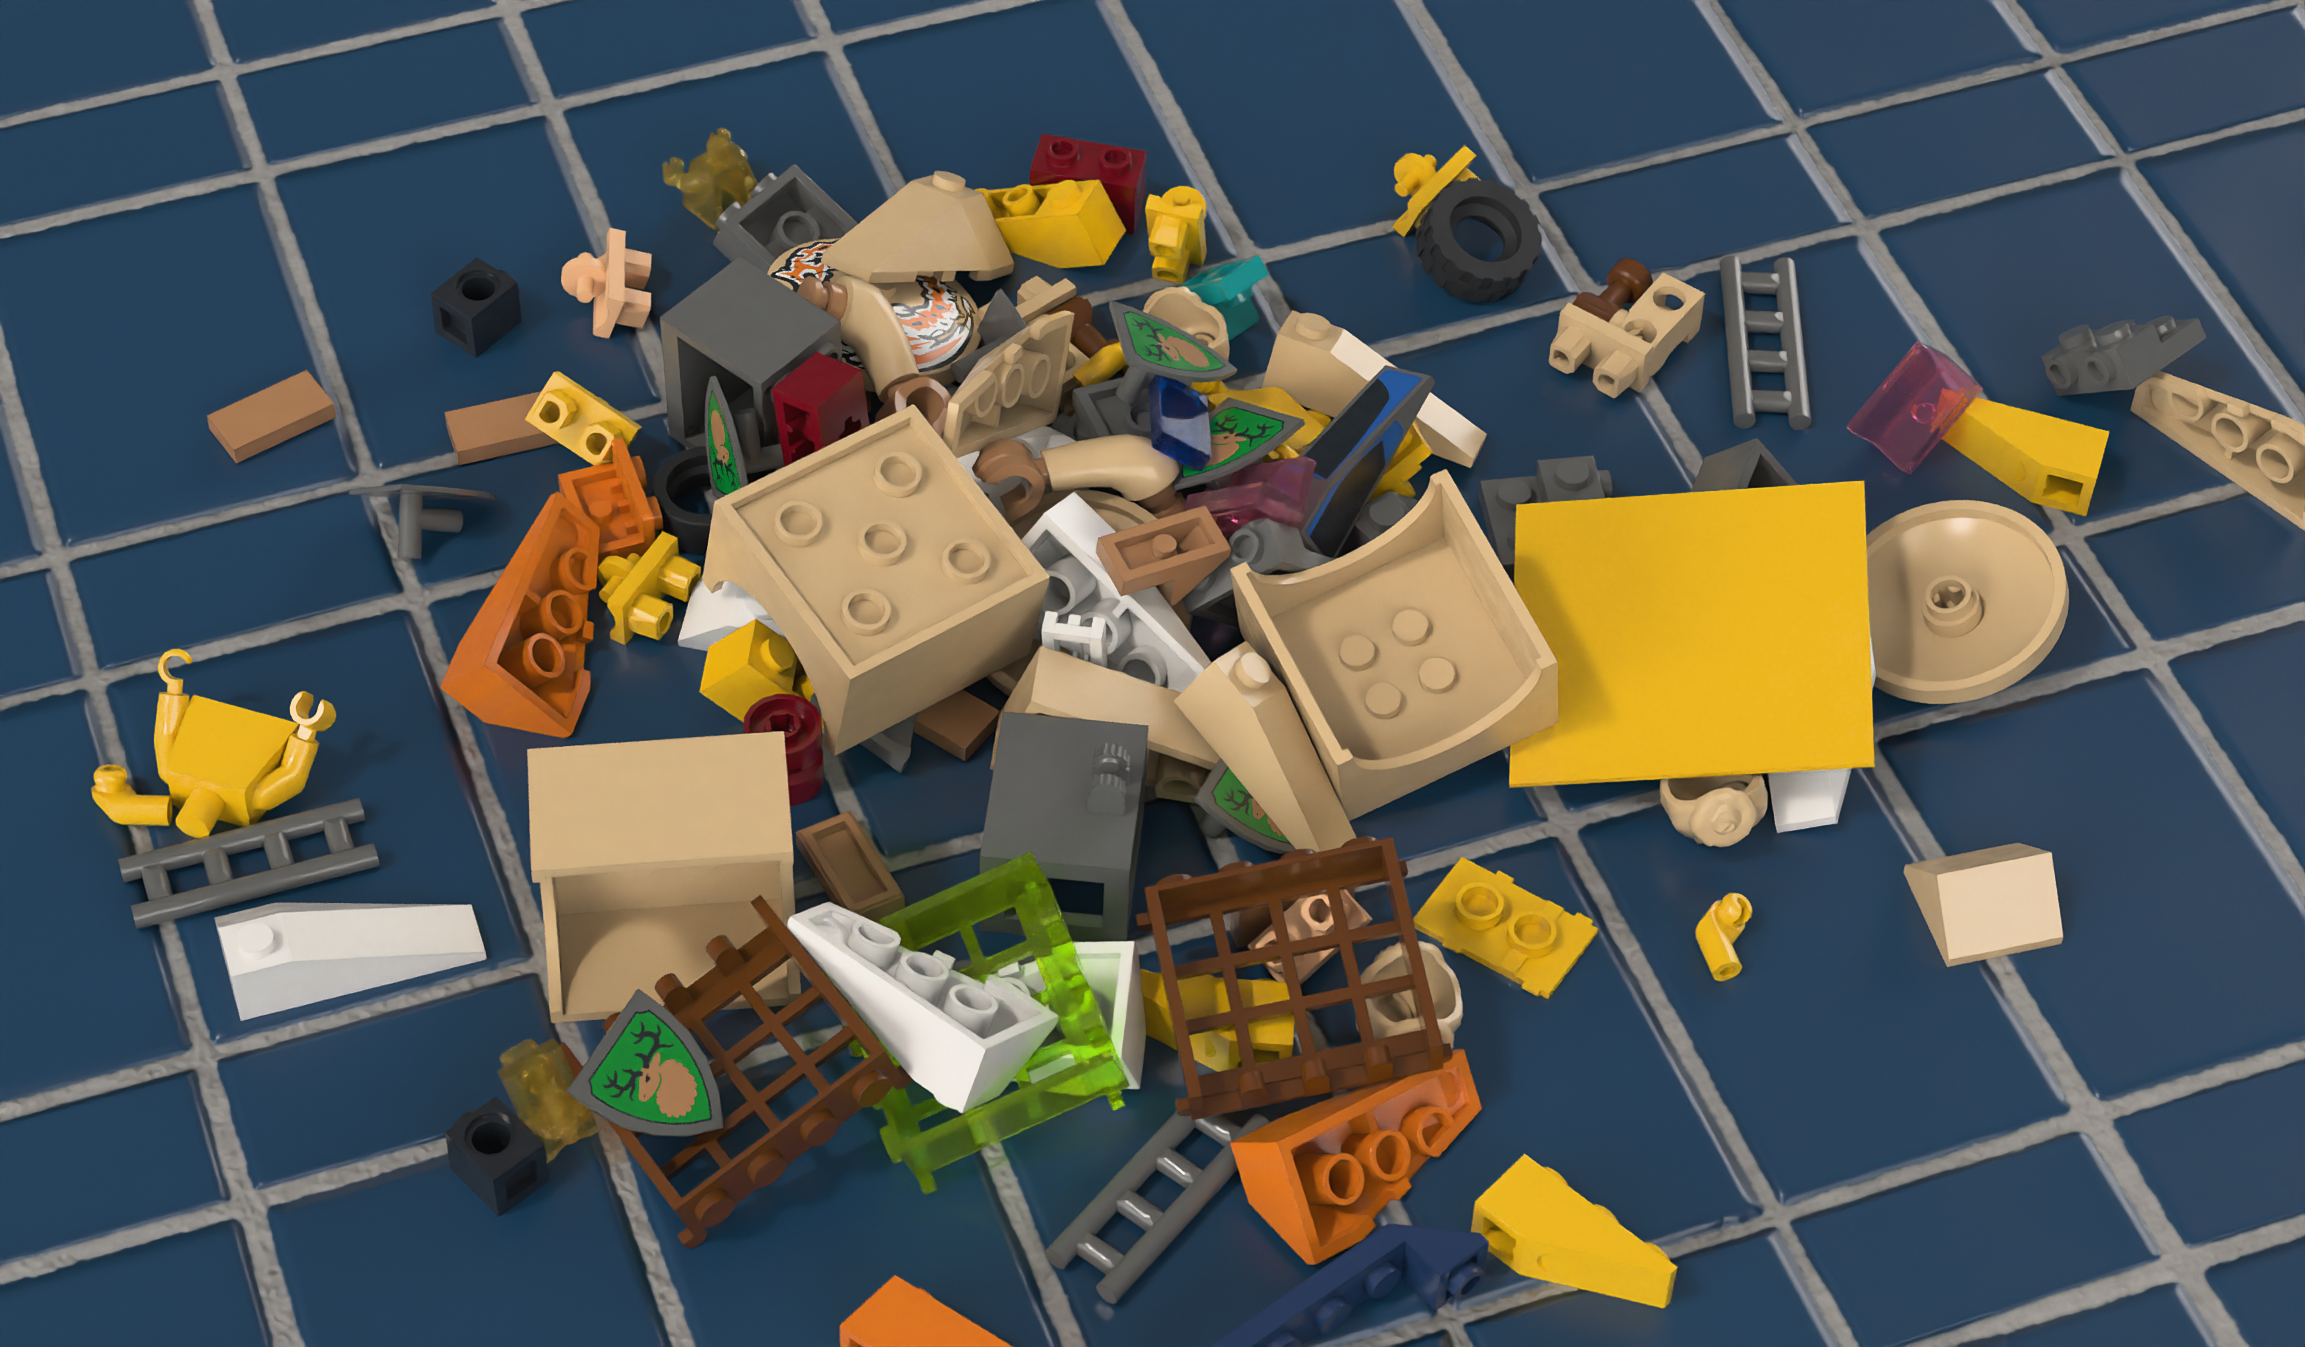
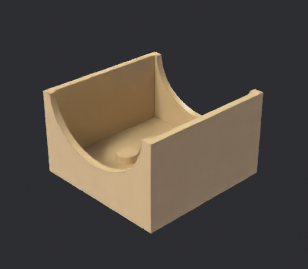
M913 404L715 500L702 581L711 593L722 589L724 581L738 585L748 592L772 617L791 644L811 682L823 718L824 744L833 756H836L1029 655L1050 576Z
M1447 469L1430 476V482L1425 494L1400 521L1367 544L1342 557L1311 569L1284 575L1256 573L1250 569L1247 562L1230 569L1240 632L1256 653L1266 660L1271 671L1285 686L1348 821L1558 723V662Z
M784 731L527 749L531 874L533 883L540 882L551 1023L607 1019L614 1013L622 1012L638 988L663 1006V1001L654 989L656 982L664 975L673 973L684 987L687 988L714 968L715 964L706 952V946L713 938L719 935H726L738 950L766 929V926L750 903L759 895L764 898L786 927L790 916L795 915L792 866L794 864ZM790 958L752 987L768 1007L788 1005L801 995L799 968ZM740 995L722 1010L752 1007L743 995Z

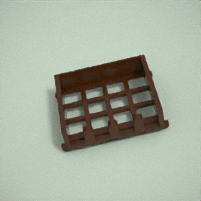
M1372 836L1357 837L1345 842L1341 848L1315 852L1312 849H1298L1284 854L1280 860L1257 865L1247 861L1234 862L1222 867L1218 873L1194 878L1187 874L1171 875L1158 881L1155 886L1144 888L1148 912L1137 914L1136 920L1138 929L1140 931H1152L1187 1092V1097L1175 1099L1178 1115H1191L1192 1120L1416 1075L1443 1069V1063L1453 1058L1450 1043L1443 1044L1405 890L1403 878L1408 875L1406 860L1398 861L1393 837L1380 840ZM1385 882L1394 921L1349 930L1340 891ZM1327 893L1336 933L1290 942L1281 903ZM1269 906L1277 945L1231 954L1223 915ZM1210 917L1219 957L1174 966L1166 926ZM1398 935L1407 975L1361 984L1353 944ZM1340 948L1348 987L1302 996L1294 957ZM1281 959L1290 999L1243 1009L1235 969ZM1222 972L1230 1011L1186 1020L1177 981ZM1411 990L1421 1030L1374 1039L1365 999ZM1352 1002L1361 1042L1315 1052L1306 1011ZM1293 1014L1302 1055L1256 1064L1247 1023ZM1234 1026L1243 1067L1198 1076L1189 1035Z
M761 895L750 903L766 926V929L738 950L726 935H719L713 938L707 944L706 952L715 964L714 968L687 988L684 987L673 973L661 977L654 987L664 1003L663 1007L685 1026L690 1033L694 1031L715 1058L709 1064L714 1079L726 1073L747 1102L723 1119V1129L697 1134L698 1139L660 1168L637 1139L643 1133L621 1128L608 1121L672 1209L686 1225L687 1228L677 1235L686 1248H694L702 1243L707 1236L706 1227L715 1226L725 1220L737 1203L758 1187H764L776 1181L784 1173L787 1165L808 1149L820 1146L830 1140L837 1132L839 1126L863 1107H870L880 1102L888 1094L891 1086L895 1090H900L913 1081L901 1065L897 1068L895 1067L886 1050ZM791 958L811 983L812 987L774 1015L752 986ZM740 995H743L764 1023L729 1050L725 1051L704 1023ZM823 999L845 1028L807 1056L785 1029V1026ZM621 1012L614 1013L605 1020L603 1029L606 1033ZM772 1036H775L796 1065L757 1093L736 1064ZM856 1040L868 1057L830 1085L817 1068ZM563 1042L554 1050L576 1078L584 1065L582 1066L566 1043ZM807 1077L820 1094L783 1122H780L768 1105ZM758 1114L770 1131L731 1160L719 1143ZM706 1152H709L721 1169L681 1198L669 1181Z

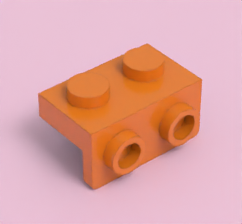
M623 438L611 440L612 462L558 474L560 493L600 526L598 566L608 556H619L626 559L631 553H636L642 557L656 540L655 531L663 529V519L656 497H646L643 490L647 489V478L642 460L639 455L630 457Z

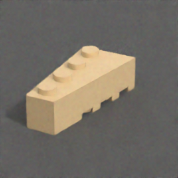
M1040 646L999 713L990 769L994 770L1003 712L1149 725L1146 786L1155 787L1156 796L1159 798L1197 804L1193 798L1220 757L1174 703V700L1181 692L1072 657L1064 652Z

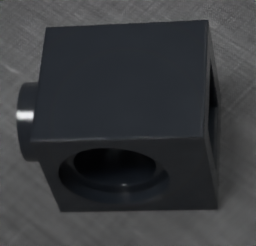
M477 257L431 293L436 333L476 358L522 321L518 283L506 271L497 270Z
M497 1096L479 1109L469 1110L461 1115L452 1128L445 1132L451 1169L498 1217L550 1180L545 1144ZM491 1151H501L495 1154H486Z

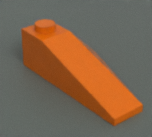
M558 491L550 495L458 644L440 688L484 723L566 738L572 735L590 691L591 672L584 670L585 645L593 641L594 623L587 621L589 591L595 589L597 585L600 526Z
M1464 1049L1453 1050V1058L1443 1063V1069L1363 1085L1276 1119L1230 1142L1249 1204L1308 1265H1316L1362 1241L1376 1226L1373 1219L1390 1200H1400L1412 1186L1409 1182L1410 1178L1430 1157H1439L1482 1109Z

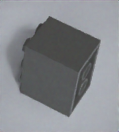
M742 257L736 258L660 317L669 436L688 449L706 446L704 417L706 392L710 377L716 376L728 404L732 420V413L736 410L755 409L761 448L781 444L772 388L816 352L842 362L841 321ZM777 468L757 473L761 479L775 472Z

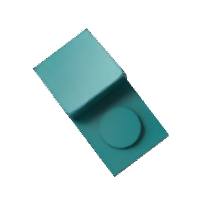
M1257 255L1205 269L1178 287H1187L1191 292H1195L1200 296L1203 303L1215 307L1223 315L1227 325L1228 340L1230 341L1259 321V315L1250 300V297L1255 294L1251 286L1268 276L1269 273L1260 256Z

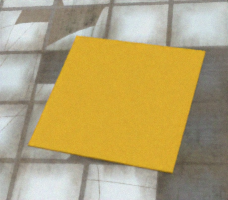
M1864 481L1516 504L1514 587L1558 662V723L1510 745V788L1875 767Z

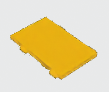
M1461 857L1414 916L1415 929L1442 942V946L1457 954L1462 953L1522 985L1521 988L1537 997L1541 995L1549 999L1595 938L1598 928L1592 925V919L1577 912L1574 916L1564 911V908L1549 900L1545 901L1513 884L1514 878L1499 870L1494 874Z

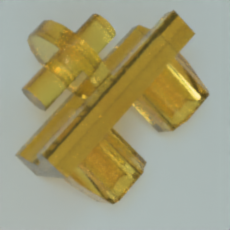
M554 1038L539 1046L533 1039H526L501 1055L499 1060L503 1068L497 1071L520 1120L545 1144L547 1163L553 1160L567 1144H573L580 1138L590 1137L600 1131L591 1110L566 1093L575 1080V1076L561 1046Z

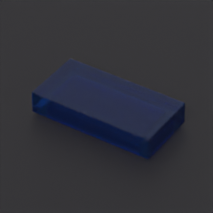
M1156 374L1148 385L1152 448L1196 471H1202L1212 458L1208 397L1178 380Z

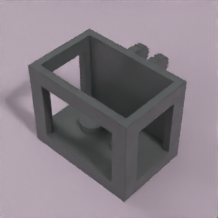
M1014 712L1002 713L980 852V931L1089 942L1127 941L1146 801L1149 725ZM1013 874L1104 883L1103 916L1010 907L1009 900Z

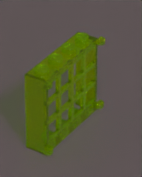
M1032 851L874 921L896 931L901 938L900 946L913 952H919L918 949L960 931L972 965L957 972L975 980L978 979L979 982L984 984L991 973L1033 955L1046 989L1030 997L1044 1006L1053 1004L1056 1014L1059 1015L1058 1020L1065 1035V1039L1033 1053L1013 1078H1016L1020 1087L1019 1090L979 1108H972L964 1112L963 1115L921 1133L918 1121L949 1108L938 1102L935 1097L912 1107L906 1089L895 1090L891 1086L888 1094L880 1102L873 1105L875 1110L883 1108L889 1124L880 1128V1134L890 1158L894 1164L904 1160L918 1179L925 1195L937 1190L932 1171L1097 1097L1106 1095L1113 1111L1125 1106L1120 1090L1130 1087L1129 1081L1049 880ZM1011 907H1015L1027 940L985 959L972 925ZM837 989V991L841 994V996L845 999V1001L849 1004V1006L853 1009V1011L857 1014V1016L861 1019V1021L865 1024V1026L869 1029L873 1036L886 1050L895 1067H899V1062L885 1047V1045L880 1041V1039L875 1035V1033L861 1018V1016L856 1012V1010L851 1006V1004L842 995V993ZM856 1040L849 1044L857 1058L864 1055L865 1059L868 1057ZM1072 1053L1075 1065L1032 1083L1029 1075L1030 1071Z

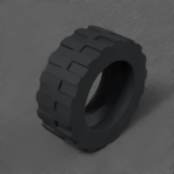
M1468 178L1467 181L1462 182L1459 179L1452 182L1447 189L1443 188L1436 195L1419 222L1421 224L1416 230L1415 239L1418 240V245L1416 246L1417 257L1421 258L1422 268L1426 274L1429 273L1432 276L1434 283L1440 288L1443 287L1451 292L1450 295L1459 299L1463 297L1469 299V302L1475 303L1488 300L1489 303L1495 302L1502 296L1508 297L1528 275L1541 252L1539 246L1542 243V232H1539L1538 229L1540 223L1537 216L1533 215L1530 211V205L1524 199L1521 200L1511 188L1502 187L1497 184L1498 182L1490 179L1482 181L1478 180V178ZM1465 219L1476 220L1489 226L1503 241L1502 255L1491 262L1472 257L1455 241V226Z

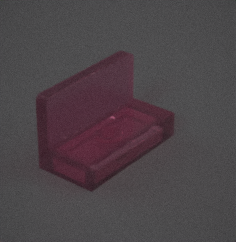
M1918 341L1850 420L1847 428L1854 435L1873 443L1901 471L1911 475L1984 388L1947 354Z
M1306 456L1243 467L1232 473L1229 488L1189 494L1184 511L1206 505L1223 536L1226 538L1231 537L1245 524L1262 518H1269L1272 521L1291 527L1301 526L1316 462Z

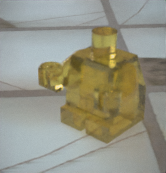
M725 128L717 129V136L714 132L710 134V139L706 143L707 151L690 161L688 174L684 172V162L677 157L670 158V165L667 164V161L662 164L664 182L670 186H676L685 193L683 194V206L717 233L720 229L715 226V223L720 215L736 201L742 206L752 199L750 195L758 185L748 163L747 154L739 145L732 142L731 133Z

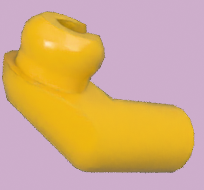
M1120 342L1101 348L1072 373V376L1081 387L1105 382L1120 369L1124 375L1126 374L1129 365L1126 364Z
M108 764L100 766L95 770V785L91 788L93 800L113 822L121 825H171L173 815L171 795H137L133 788L126 784L127 771L120 765Z
M1728 893L1722 900L1714 902L1696 926V940L1713 978L1717 981L1732 979L1742 970V965L1732 944L1744 930L1745 922L1751 918L1752 906L1749 900L1739 893Z

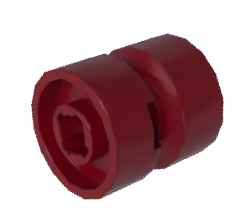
M774 694L760 699L749 708L744 716L743 734L784 731L789 804L792 807L810 800L817 795L823 785L822 719L817 708L807 699L794 694Z

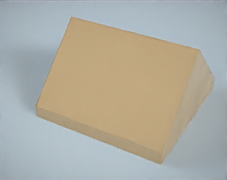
M2013 843L1906 864L1903 873L1947 967L2062 943L2063 930L2052 852L2021 843Z

